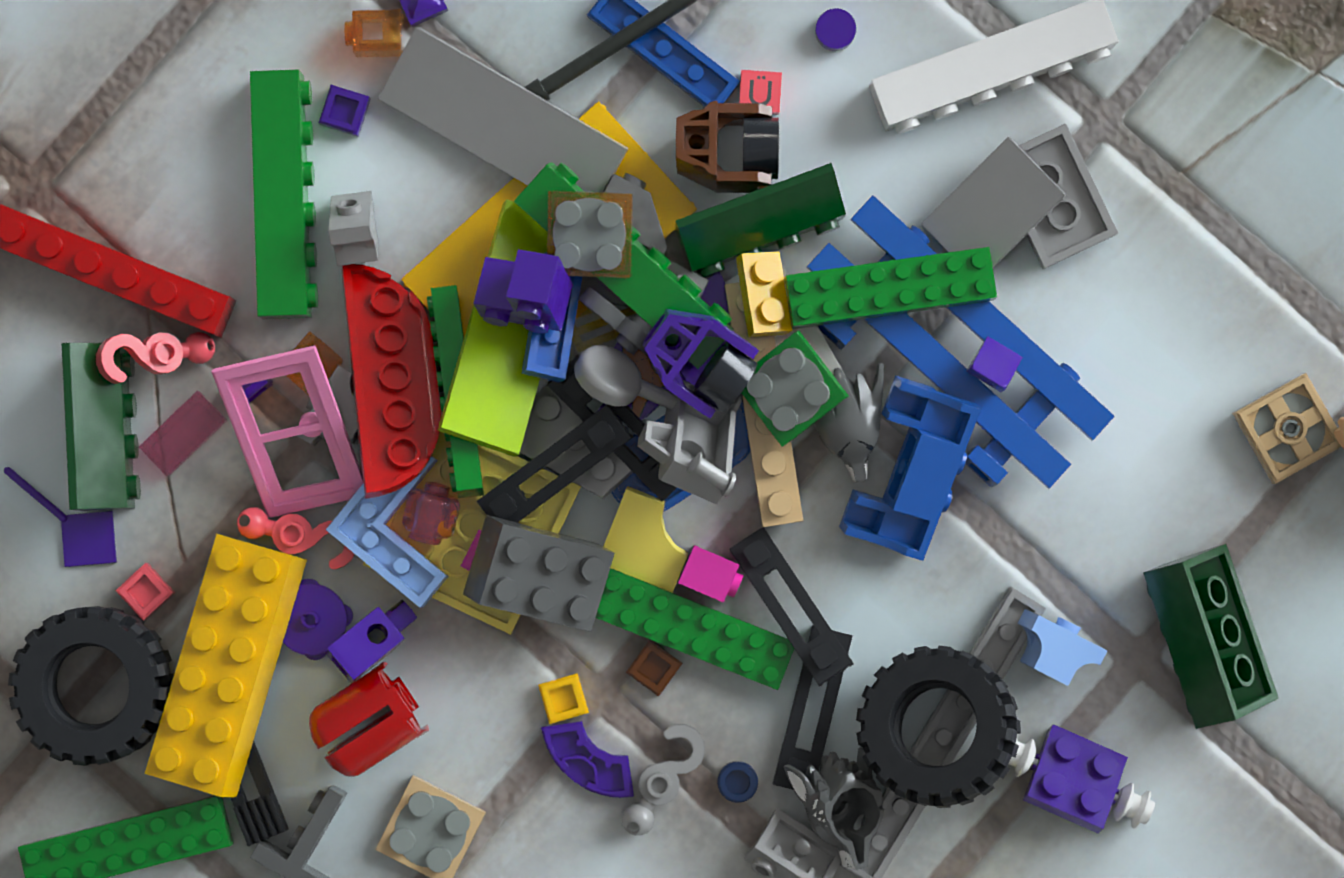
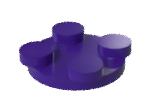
M304 579L301 581L283 643L292 651L305 655L310 660H320L326 656L327 647L345 634L346 627L353 621V611L330 588L320 585L314 579Z

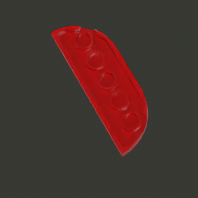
M350 264L342 265L341 274L365 499L397 491L415 479L426 467L435 451L440 433L438 426L441 420V406L430 322L423 305L412 291L408 292L403 286L391 279L390 274L374 267Z

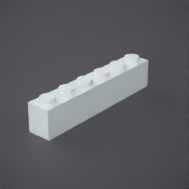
M1088 0L872 79L869 89L885 132L896 128L897 134L917 128L920 126L919 119L934 114L936 120L953 115L958 112L957 105L972 100L974 106L989 102L997 97L995 91L1010 86L1012 92L1027 88L1035 84L1034 77L1047 72L1050 78L1063 75L1073 70L1071 64L1086 59L1088 64H1092L1111 56L1109 50L1113 49L1119 40L1104 0Z

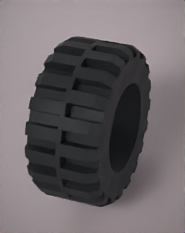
M113 607L74 608L42 621L43 625L39 629H33L25 637L26 645L23 649H17L13 658V662L17 663L16 670L9 673L8 685L14 686V697H10L9 702L11 710L17 709L21 719L17 720L16 723L22 732L28 731L33 738L30 742L38 750L45 748L50 751L51 758L58 761L69 760L73 762V765H101L128 756L152 740L151 737L158 730L175 673H170L168 662H171L172 659L169 651L163 650L159 643L162 640L155 630L146 628L144 626L145 621L135 615H127L124 613V610ZM87 646L102 647L113 652L123 663L129 678V695L124 708L113 719L101 724H87L73 718L63 707L57 691L58 672L64 659L77 649Z
M939 645L936 649L922 646L914 648V653L909 655L902 652L893 657L894 663L887 669L881 666L874 674L877 680L873 686L869 687L866 685L862 693V697L866 699L863 709H857L856 721L861 723V731L856 733L858 745L864 749L865 755L862 758L867 767L872 769L877 775L875 778L884 787L892 790L894 794L924 806H935L937 808H951V805L956 804L963 806L974 802V798L980 794L987 795L994 789L993 784L999 778L1004 779L1010 770L1007 767L1011 757L1016 758L1019 745L1016 744L1017 734H1021V724L1016 716L1018 707L1014 697L1010 695L1006 683L992 668L974 655L963 650L962 652L954 650L948 646ZM936 688L949 689L961 694L974 710L977 722L975 737L968 751L956 762L944 766H931L916 760L906 749L901 732L902 721L909 705L922 693Z

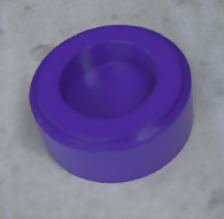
M839 8L829 9L821 14L815 27L817 41L822 47L830 51H840L847 48L854 40L856 34L854 18L850 13Z

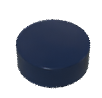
M731 761L719 771L717 777L718 789L722 796L731 802H745L756 793L758 776L754 768L748 763Z

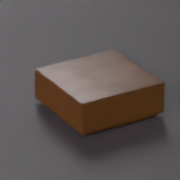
M649 639L626 673L659 697L683 663Z

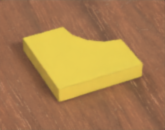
M627 486L603 546L615 553L610 568L673 593L688 552L677 546L666 532L663 520L665 501Z

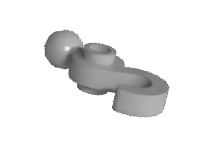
M674 724L664 730V737L666 739L686 738L691 742L693 750L691 755L685 760H667L654 763L642 772L639 779V790L642 798L639 803L629 805L622 815V824L630 834L637 836L648 833L654 824V814L652 811L655 806L671 802L678 794L680 786L677 774L689 773L701 764L705 754V743L701 734L695 728L686 724ZM631 822H636L639 825V829L632 832L629 830L628 825Z

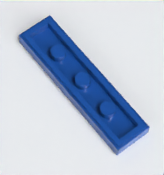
M598 0L587 14V17L612 36L649 13V11L635 0ZM665 23L660 24L626 46L703 107H706L712 101L725 103L740 84L738 79Z

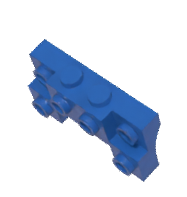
M895 375L881 414L887 420L908 426L909 429L883 498L852 490L839 525L843 533L923 561L941 513L946 512L950 506L952 499L951 487L956 474L959 475L964 469L967 458L965 450L981 408L973 402L938 392L931 386Z

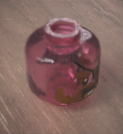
M427 481L425 488L412 489L408 493L402 525L410 532L409 538L426 544L440 545L442 540L453 536L460 503L456 497L449 494V486Z

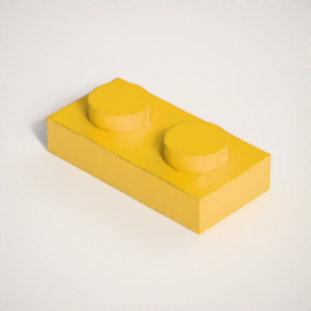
M780 252L740 254L736 258L748 337L787 335L792 331Z

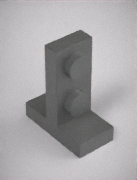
M335 785L331 786L327 792L321 789L318 791L307 810L314 814L307 827L304 828L299 825L287 844V847L292 849L291 854L267 840H262L258 843L250 858L284 878H330L309 866L307 862L348 793Z

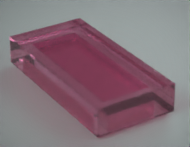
M197 390L139 448L169 477L228 420Z

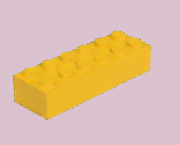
M216 534L144 774L219 797H237L304 573L306 559Z

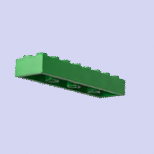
M990 247L786 275L784 278L792 329L989 302L997 298Z
M456 285L431 288L432 296H427L430 317L435 318V321H430L433 342L438 341V346H434L433 350L436 367L441 366V371L436 373L439 392L444 391V397H440L442 413L464 340ZM444 433L446 442L451 443V447L446 448L449 467H454V473H449L452 492H457L459 499L483 496L484 490L478 444Z
M611 568L595 617L776 690L780 687L794 651V647L788 638Z
M212 796L23 844L18 847L25 878H107L229 847L234 844L223 797Z

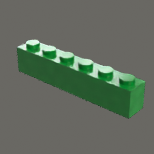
M299 69L250 71L257 316L263 320L312 318V308H318L317 283H311L310 267H317L316 243H309V227H315L316 211L314 202H308V186H314L315 175L313 161L307 162L306 147L313 145L312 121H306L305 105L312 104L310 80L304 81V75Z
M553 162L545 165L514 202L553 237V227L556 220L555 211L560 203L588 197L604 199L594 191H591L589 194L585 193L576 184L579 177L561 162L556 166ZM623 219L626 226V242L620 264L611 270L603 268L591 272L651 327L655 325L665 309L710 315L731 330H734L729 324L732 317L717 303L714 302L709 306L698 296L702 290L686 275L679 279L667 268L671 264L670 260L657 248L652 247L648 250L637 240L641 234L629 222ZM670 334L665 340L673 345L677 342L678 335ZM704 337L688 361L699 369L725 340L719 337Z

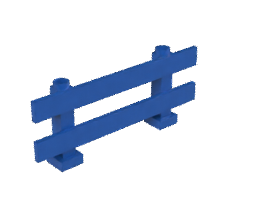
M873 195L850 219L886 252L878 262L937 254L927 245L930 240L919 228L914 225L910 228L907 227ZM828 243L806 268L812 272L854 265L834 246ZM990 301L946 308L983 342L989 336L1023 357L1016 372L1036 391L1016 413L978 378L966 372L967 368L907 313L863 319L943 393L973 402L981 408L976 423L992 439L983 449L979 445L973 447L966 454L965 464L990 487L998 485L1008 474L1002 466L1011 456L1048 489L1071 466L1068 460L1035 431L1055 408L1091 441L1115 417L1078 383L1080 376L1065 363L1058 365ZM858 320L819 325L818 328L831 342L842 350L857 334L851 327Z

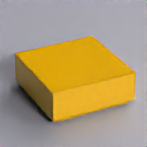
M578 673L538 684L549 724L589 713Z

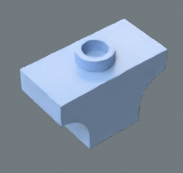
M1024 609L1017 623L1023 627L1027 634V647L1020 662L1067 686L1080 667L1090 663L1101 665L1107 653V650L1078 636L1081 628L1061 617H1058L1056 623H1053Z

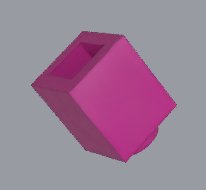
M694 545L678 583L724 602L727 595L735 597L743 575L737 573L739 564Z

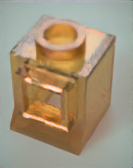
M402 10L352 11V21H345L346 46H353V53L356 57H400L404 50L402 44L404 15ZM363 23H382L383 39L363 40Z

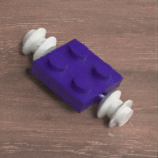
M1054 724L1047 731L1040 754L1036 753L1034 739H1030L1027 743L1023 744L1018 742L1016 738V744L1019 745L1016 758L1011 757L1009 765L1015 767L1016 777L1026 773L1029 768L1033 770L1023 801L1097 834L1104 829L1111 805L1113 806L1112 810L1115 821H1119L1123 816L1131 818V827L1133 829L1137 828L1140 823L1145 825L1149 821L1155 806V802L1150 800L1151 791L1147 790L1141 796L1135 794L1133 783H1129L1120 790L1117 789L1128 757Z

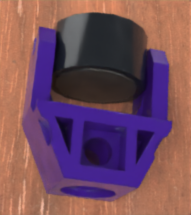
M665 309L642 341V345L665 388L710 419L716 412V409L723 413L734 403L748 384L758 365L753 359L759 350L710 315ZM670 334L678 335V340L673 345L665 344V339ZM704 337H719L726 340L727 342L706 365L691 391L685 386L680 376L683 366Z

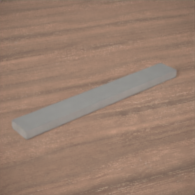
M1013 587L1008 588L969 652L992 668L1002 679L1027 641L1025 630L1017 624L1024 609L1039 616H1042L1046 610L1045 607ZM947 689L909 753L923 764L931 766L951 764L977 723L974 710L969 702L961 694ZM886 788L882 795V807L885 810L882 821L870 841L868 867L855 870L843 867L842 862L840 866L858 878H882L924 810V805L906 800L894 794L889 788Z

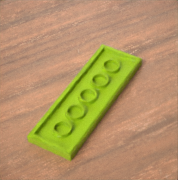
M507 199L501 208L488 257L515 262L518 249L543 254L545 252L555 254L556 248L553 237L520 206ZM473 305L438 431L513 457L519 455L540 381L538 377L521 374L529 331L522 324L508 322L507 326L489 324L483 320V317L480 316Z

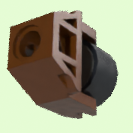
M712 101L701 110H692L677 117V174L716 193H751L770 186L771 179H778L779 118H772V106L759 103H718V101ZM725 126H743V171H725L718 165V132Z

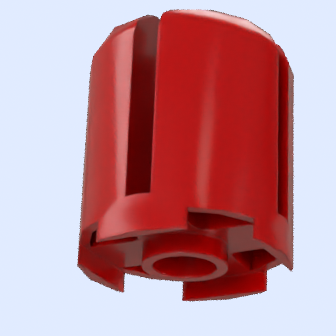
M382 662L373 668L372 671L316 706L310 714L309 728L311 737L317 748L320 749L389 705L391 710L337 744L324 757L331 768L345 776L355 777L361 775L429 731L428 724L420 728L413 714V711L419 708L401 678L397 677L392 681L383 671L388 664L386 662Z

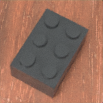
M486 515L463 595L479 605L591 632L615 553L594 542Z

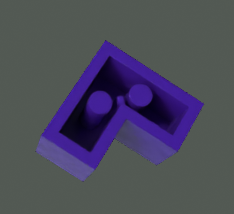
M518 249L515 262L485 257L473 304L480 316L483 317V320L492 325L507 326L508 322L522 324L525 329L541 334L548 333V329L561 331L573 284L559 256Z

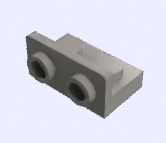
M778 808L773 812L756 843L744 858L751 864L752 869L764 878H833L841 864L838 848L826 843L814 831Z

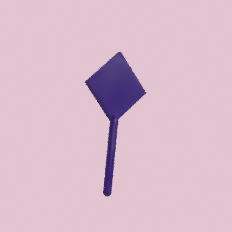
M10 467L4 468V473L61 521L64 567L117 563L113 511L66 515Z

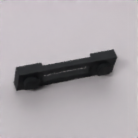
M577 354L568 363L566 379L561 383L550 380L547 386L584 422L595 413L587 406L593 397L580 386L575 377L574 365L579 358ZM612 406V410L617 413V416L639 437L645 423L628 406ZM625 444L614 451L661 501H664L677 488L659 479L660 462L650 455L646 460L641 461Z
M607 404L476 502L486 515L518 523L632 439L633 435L628 432V428L617 417V413L612 410V406ZM582 440L591 453L533 496L526 498L519 485Z
M764 527L729 549L819 687L826 681L831 680L832 677L837 676L840 672L845 671L849 666L854 665ZM774 569H777L820 634L807 644L763 579L765 575H769Z
M812 625L808 642L820 635L814 625ZM832 630L848 654L853 635ZM802 664L773 785L793 790L783 767L785 765L795 767L805 776L809 765H813L819 772L821 757L823 756L843 672L832 677L827 683L811 751L795 747L813 678L805 664Z
M254 741L247 765L260 797L248 801L241 784L237 797H230L247 846L289 830Z

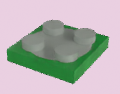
M800 331L794 332L757 362L758 365L754 374L741 392L781 447L786 446L849 397Z

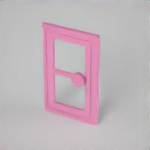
M316 345L227 365L211 371L268 518L348 501L353 497L363 484V474ZM300 372L315 412L303 414L300 418L299 426L260 434L242 385ZM323 432L339 478L282 491L264 443L302 434L307 437H317Z

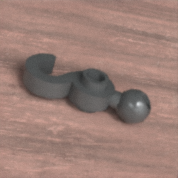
M588 286L578 300L619 333L615 339L619 345L633 356L638 350L648 356L642 341L652 327L636 314L631 320L628 319L609 301ZM650 360L652 370L658 375L655 367L653 366Z

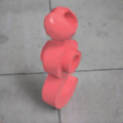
M162 332L147 337L143 342L130 334H119L107 338L99 346L96 353V365L99 373L107 381L119 384L124 382L127 376L113 361V355L118 348L125 349L135 362L145 370L153 374L162 375L178 368L184 358L196 364L208 362L215 353V343L213 338L203 332L190 334L185 342H180L175 336ZM207 342L210 344V350L207 347Z
M249 507L239 514L237 528L240 534L247 539H258L263 535L270 536L280 551L296 555L315 546L324 536L330 534L326 529L332 521L320 523L312 529L308 520L298 514H287L274 521L268 519V515L262 509ZM244 515L250 518L247 526H241L240 518ZM344 545L342 553L329 561V567L333 570L345 567L352 561L355 554Z

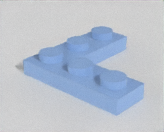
M433 456L415 479L387 495L365 499L363 483L326 529V531L419 608H423L449 576L386 524L438 461Z

